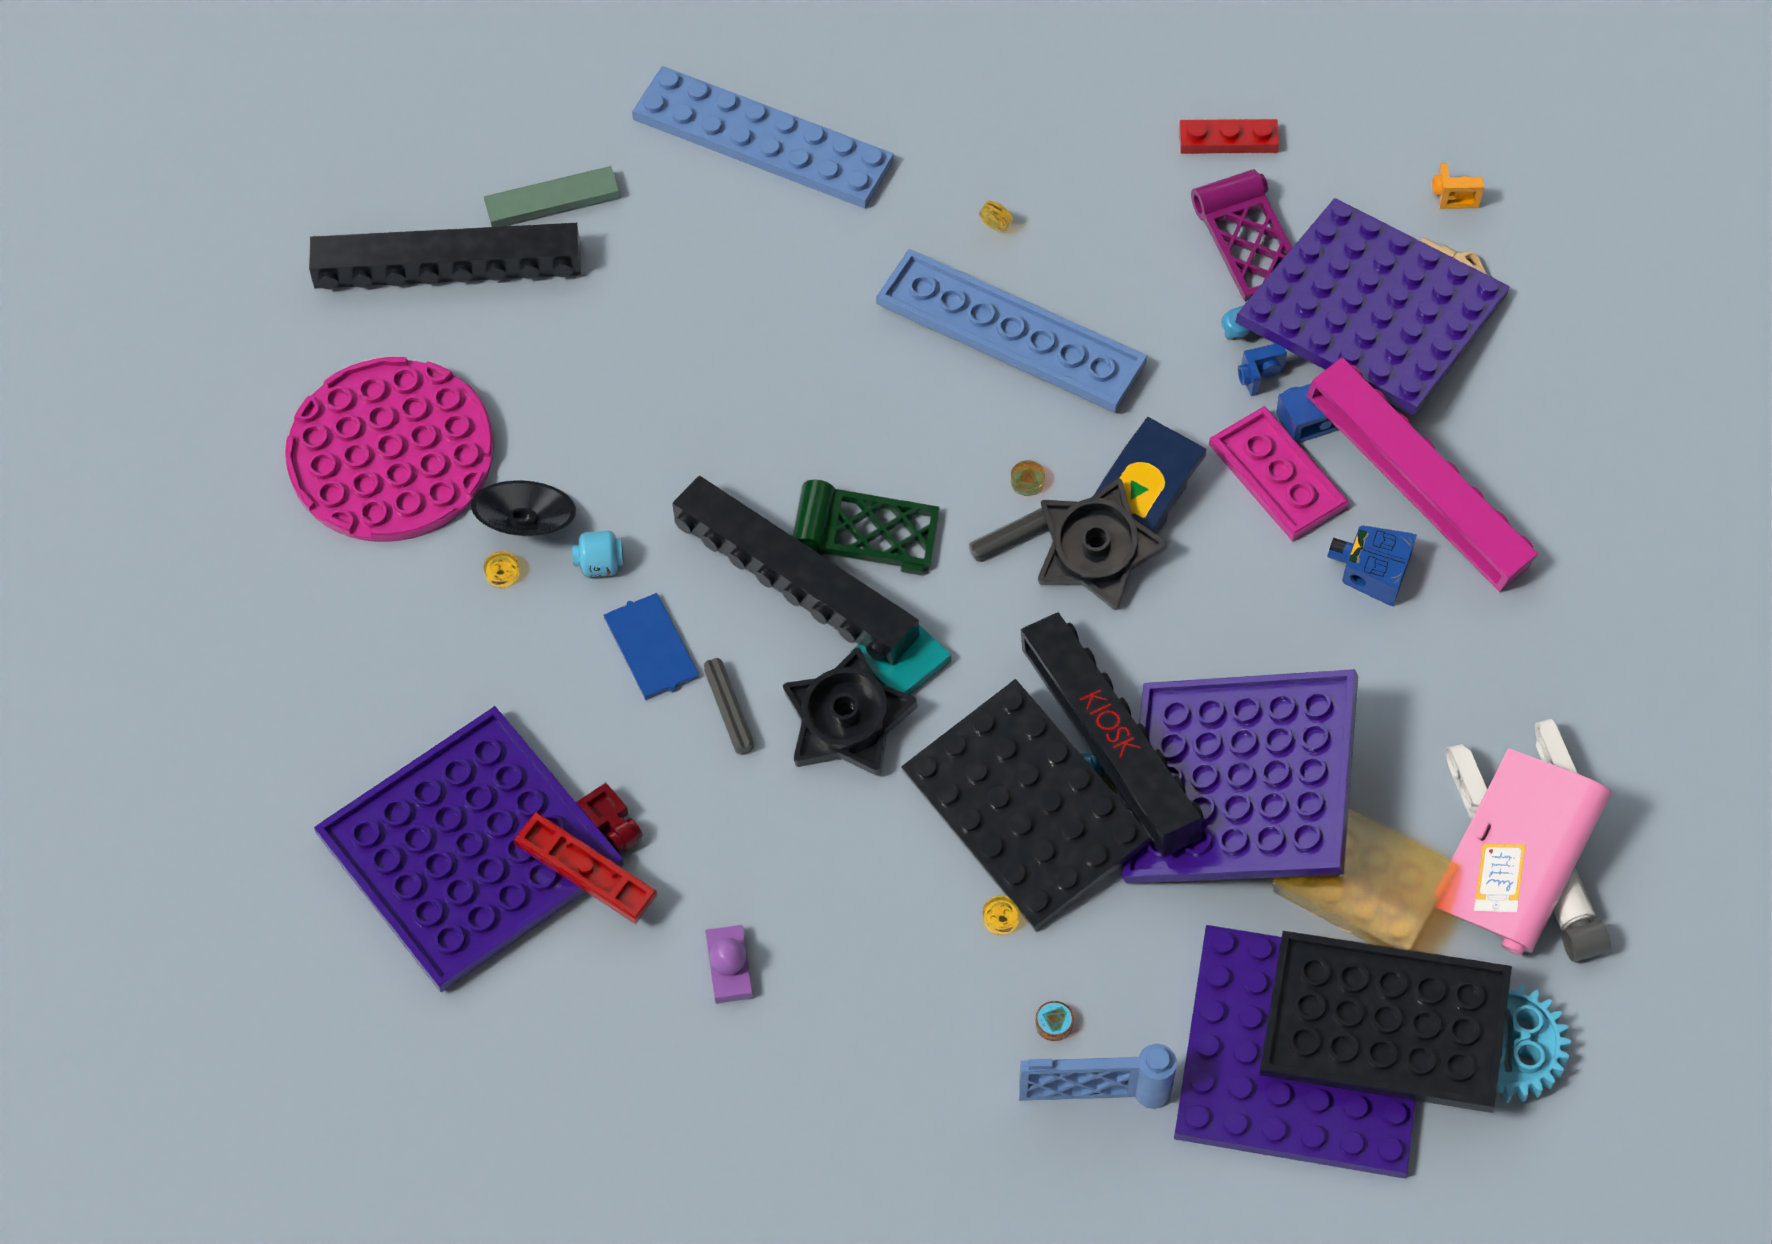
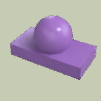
M743 925L705 930L715 1003L753 998Z

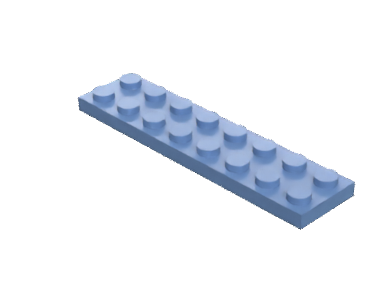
M664 66L660 68L632 111L633 120L864 209L894 162V153Z
M908 249L876 296L877 305L1114 413L1147 361V355L911 249Z

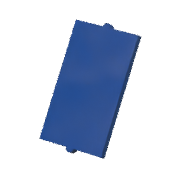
M657 593L635 602L627 601V605L603 614L645 700L666 691L674 692L676 687L699 678V673Z

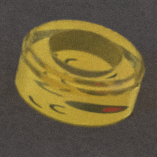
M986 201L979 211V216L983 223L998 232L1006 231L1013 221L1011 213L1004 206L994 201Z
M495 552L484 562L485 578L494 587L505 588L511 586L519 578L518 560L509 552Z
M1007 896L992 897L983 907V924L993 934H1009L1019 924L1020 910L1015 902Z

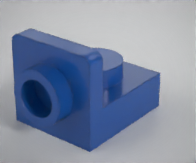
M1276 343L1243 352L1242 363L1237 369L1238 377L1242 385H1247L1250 396L1258 394L1261 376L1269 378L1279 372H1283L1287 356L1284 347Z

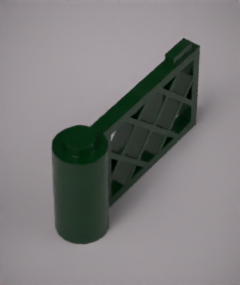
M807 480L801 488L793 537L820 555L825 553L901 566V572L921 575L922 570L929 571L939 506L839 490L823 480ZM841 502L857 504L862 512L848 519L840 509ZM882 508L889 509L896 518L883 525L874 513ZM916 514L930 516V524L919 531L908 520ZM868 518L877 529L863 537L854 525ZM839 519L842 522V524L837 526ZM902 523L911 535L898 543L889 530ZM846 529L857 540L849 546L834 543L835 536ZM928 534L927 541H926L923 536H925V535ZM882 535L891 547L884 552L876 551L869 542ZM917 541L925 551L924 559L909 556L903 548Z

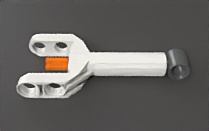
M1552 719L1536 722V749L1541 760L1578 774L1555 722ZM1457 744L1446 748V759L1468 815L1473 819L1487 788L1472 752L1463 744ZM1574 868L1553 913L1560 929L1563 930L1562 941L1565 951L1572 962H1577L1610 952L1611 943L1604 923L1601 920H1595L1596 914L1576 868Z

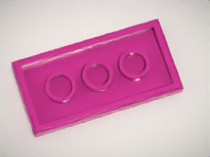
M1265 406L1209 438V446L1292 542L1348 509L1349 501Z

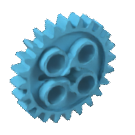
M1522 983L1516 992L1511 991L1509 986L1506 1011L1509 1013L1510 1018L1508 1044L1512 1048L1508 1055V1062L1511 1072L1505 1071L1506 1040L1503 1038L1496 1095L1498 1092L1503 1093L1506 1103L1510 1102L1514 1093H1517L1521 1102H1525L1528 1090L1538 1098L1543 1091L1542 1085L1551 1089L1555 1083L1554 1077L1560 1078L1562 1076L1564 1068L1561 1065H1566L1570 1056L1564 1051L1569 1049L1571 1040L1563 1038L1569 1027L1563 1024L1557 1025L1562 1015L1561 1011L1550 1013L1548 1010L1552 1000L1548 999L1539 1003L1537 1001L1539 991L1535 990L1530 996L1525 995V987ZM1517 1021H1528L1534 1029H1524L1520 1027ZM1528 1056L1533 1059L1535 1065H1525L1518 1057Z

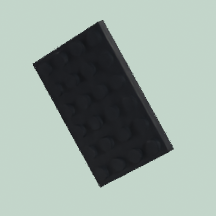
M1016 679L901 766L906 776L1035 932L1152 842L1139 821Z
M1282 931L1260 1075L1493 1113L1512 966Z

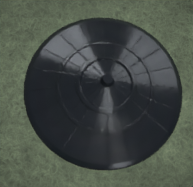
M513 480L495 483L478 491L471 501L472 513L481 523L493 530L515 536H540L559 531L568 526L576 515V506L566 493L553 486L534 481Z

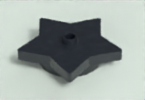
M1120 478L1110 483L1091 498L1079 502L1041 501V508L1053 542L1038 575V583L1040 585H1083L1112 609L1117 610L1131 570L1167 548V542L1132 518L1123 481ZM1094 541H1100L1103 543V545L1098 548L1090 546L1091 543Z
M858 647L835 669L829 670L817 678L783 684L785 695L801 720L794 753V762L797 767L841 758L867 772L879 776L882 770L886 735L918 707L914 696L880 684L874 677L861 649Z

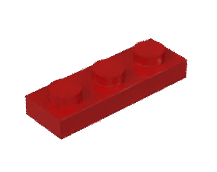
M1277 119L1180 120L1179 122L1180 154L1278 153Z

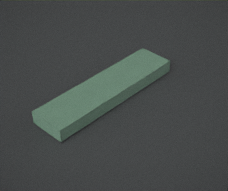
M608 166L484 196V202L491 226L501 227L620 198V193L612 167Z

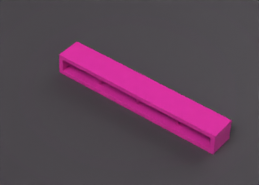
M1342 357L1312 380L1306 397L1499 592L1529 569L1538 554L1534 550L1532 543L1526 537L1520 536L1509 525L1507 518L1501 512L1495 511L1484 500L1482 493L1476 487L1470 486L1460 476L1455 465L1447 462L1435 450L1431 441L1422 437L1411 426L1407 417L1398 413L1387 402L1384 394L1378 389H1374L1363 378L1357 367L1350 365Z

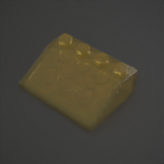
M1349 808L1344 874L1275 877L1273 880V892L1369 944L1413 951L1460 865Z

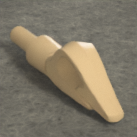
M1425 237L1422 238L1421 242L1486 274L1475 252L1459 253L1446 245L1441 247Z

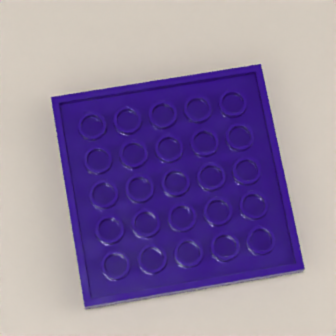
M1334 198L1240 309L1235 323L1275 344L1277 343L1325 370L1343 357L1350 365H1354L1360 370L1363 378L1374 389H1378L1384 394L1388 403L1415 416L1505 299L1510 286Z
M1356 670L1143 683L1139 723L1145 727L1149 736V743L1154 750L1159 749L1163 753L1167 762V769L1172 776H1179L1183 782L1186 796L1190 802L1195 801L1200 806L1204 815V822H1202V839L1164 857L1161 856L1153 842L1149 843L1123 864L1122 878L1126 883L1344 874L1359 677Z
M496 706L314 827L315 833L440 992L449 988L585 893L584 890L514 845V839L535 812L544 816L618 866L622 867L624 865L623 858Z
M1206 925L1174 1139L1405 1179L1408 1170L1415 1100L1261 1076L1260 1067L1282 937Z

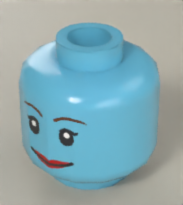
M612 531L582 533L579 537V545H572L574 566H581L582 573L586 577L611 576L617 573L618 566H624L622 539L616 538Z

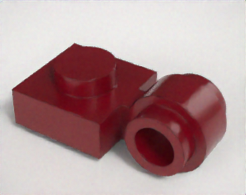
M606 782L576 802L601 833L610 828L606 838L617 852L621 850L626 852L639 843L638 839L643 836L641 829L632 818L628 820L623 819L628 815V807Z

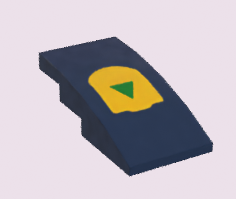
M1147 416L1108 471L1095 494L1116 479H1122L1132 518L1157 534L1167 521L1168 512L1186 490L1188 479L1206 457L1207 449ZM1094 541L1091 543L1090 546L1098 548L1101 547L1103 543L1100 541Z

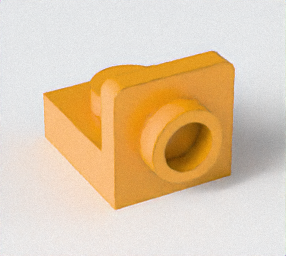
M1441 163L1438 175H1434L1432 178L1433 195H1438L1439 208L1480 207L1484 189L1483 177H1449L1448 163Z

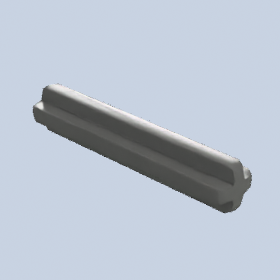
M1042 508L970 542L969 550L976 561H980L1048 528Z
M720 658L707 660L704 663V671L735 752L738 754L750 752L754 748V741L724 664Z

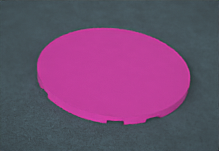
M384 357L351 365L324 380V384L311 396L306 397L293 417L294 422L289 436H287L285 448L286 466L293 489L300 502L311 515L328 528L348 537L365 541L393 542L430 533L455 519L471 504L475 494L482 489L491 469L494 441L489 416L484 404L469 384H465L454 376L452 371L429 361L423 363L407 360V357Z

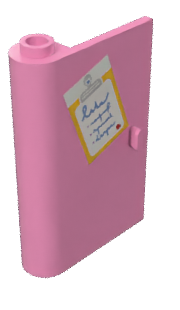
M1508 748L1429 905L1495 933L1503 940L1501 946L1516 955L1522 956L1524 951L1532 953L1612 792L1604 785L1590 778Z

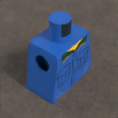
M1363 525L1359 527L1354 543L1333 538L1327 558L1346 563L1342 579L1345 585L1394 607L1413 552L1417 534Z

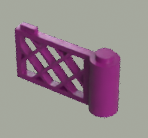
M1255 169L1194 188L1191 191L1194 210L1198 218L1204 220L1244 301L1249 300L1261 286L1249 289L1244 280L1246 272L1265 278V281L1274 270L1277 261L1281 262L1292 249L1265 195L1268 192L1267 180L1262 173L1259 174ZM1261 208L1266 217L1264 224L1246 219L1248 212ZM1228 220L1237 224L1233 235L1219 230L1216 223ZM1242 226L1259 232L1255 243L1237 237ZM1263 235L1277 239L1279 243L1277 252L1259 245ZM1233 244L1251 251L1246 262L1232 256L1230 251ZM1255 253L1273 259L1269 270L1251 264Z

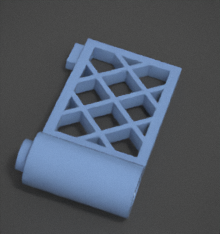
M1152 1044L1145 1047L1139 1057L1057 1060L1029 1059L1027 1061H1020L1019 1101L1135 1097L1146 1108H1161L1169 1102L1172 1095L1177 1066L1176 1055L1171 1048L1163 1044Z

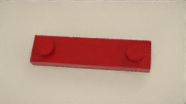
M537 812L533 814L514 839V845L634 924H637L657 897L655 889Z

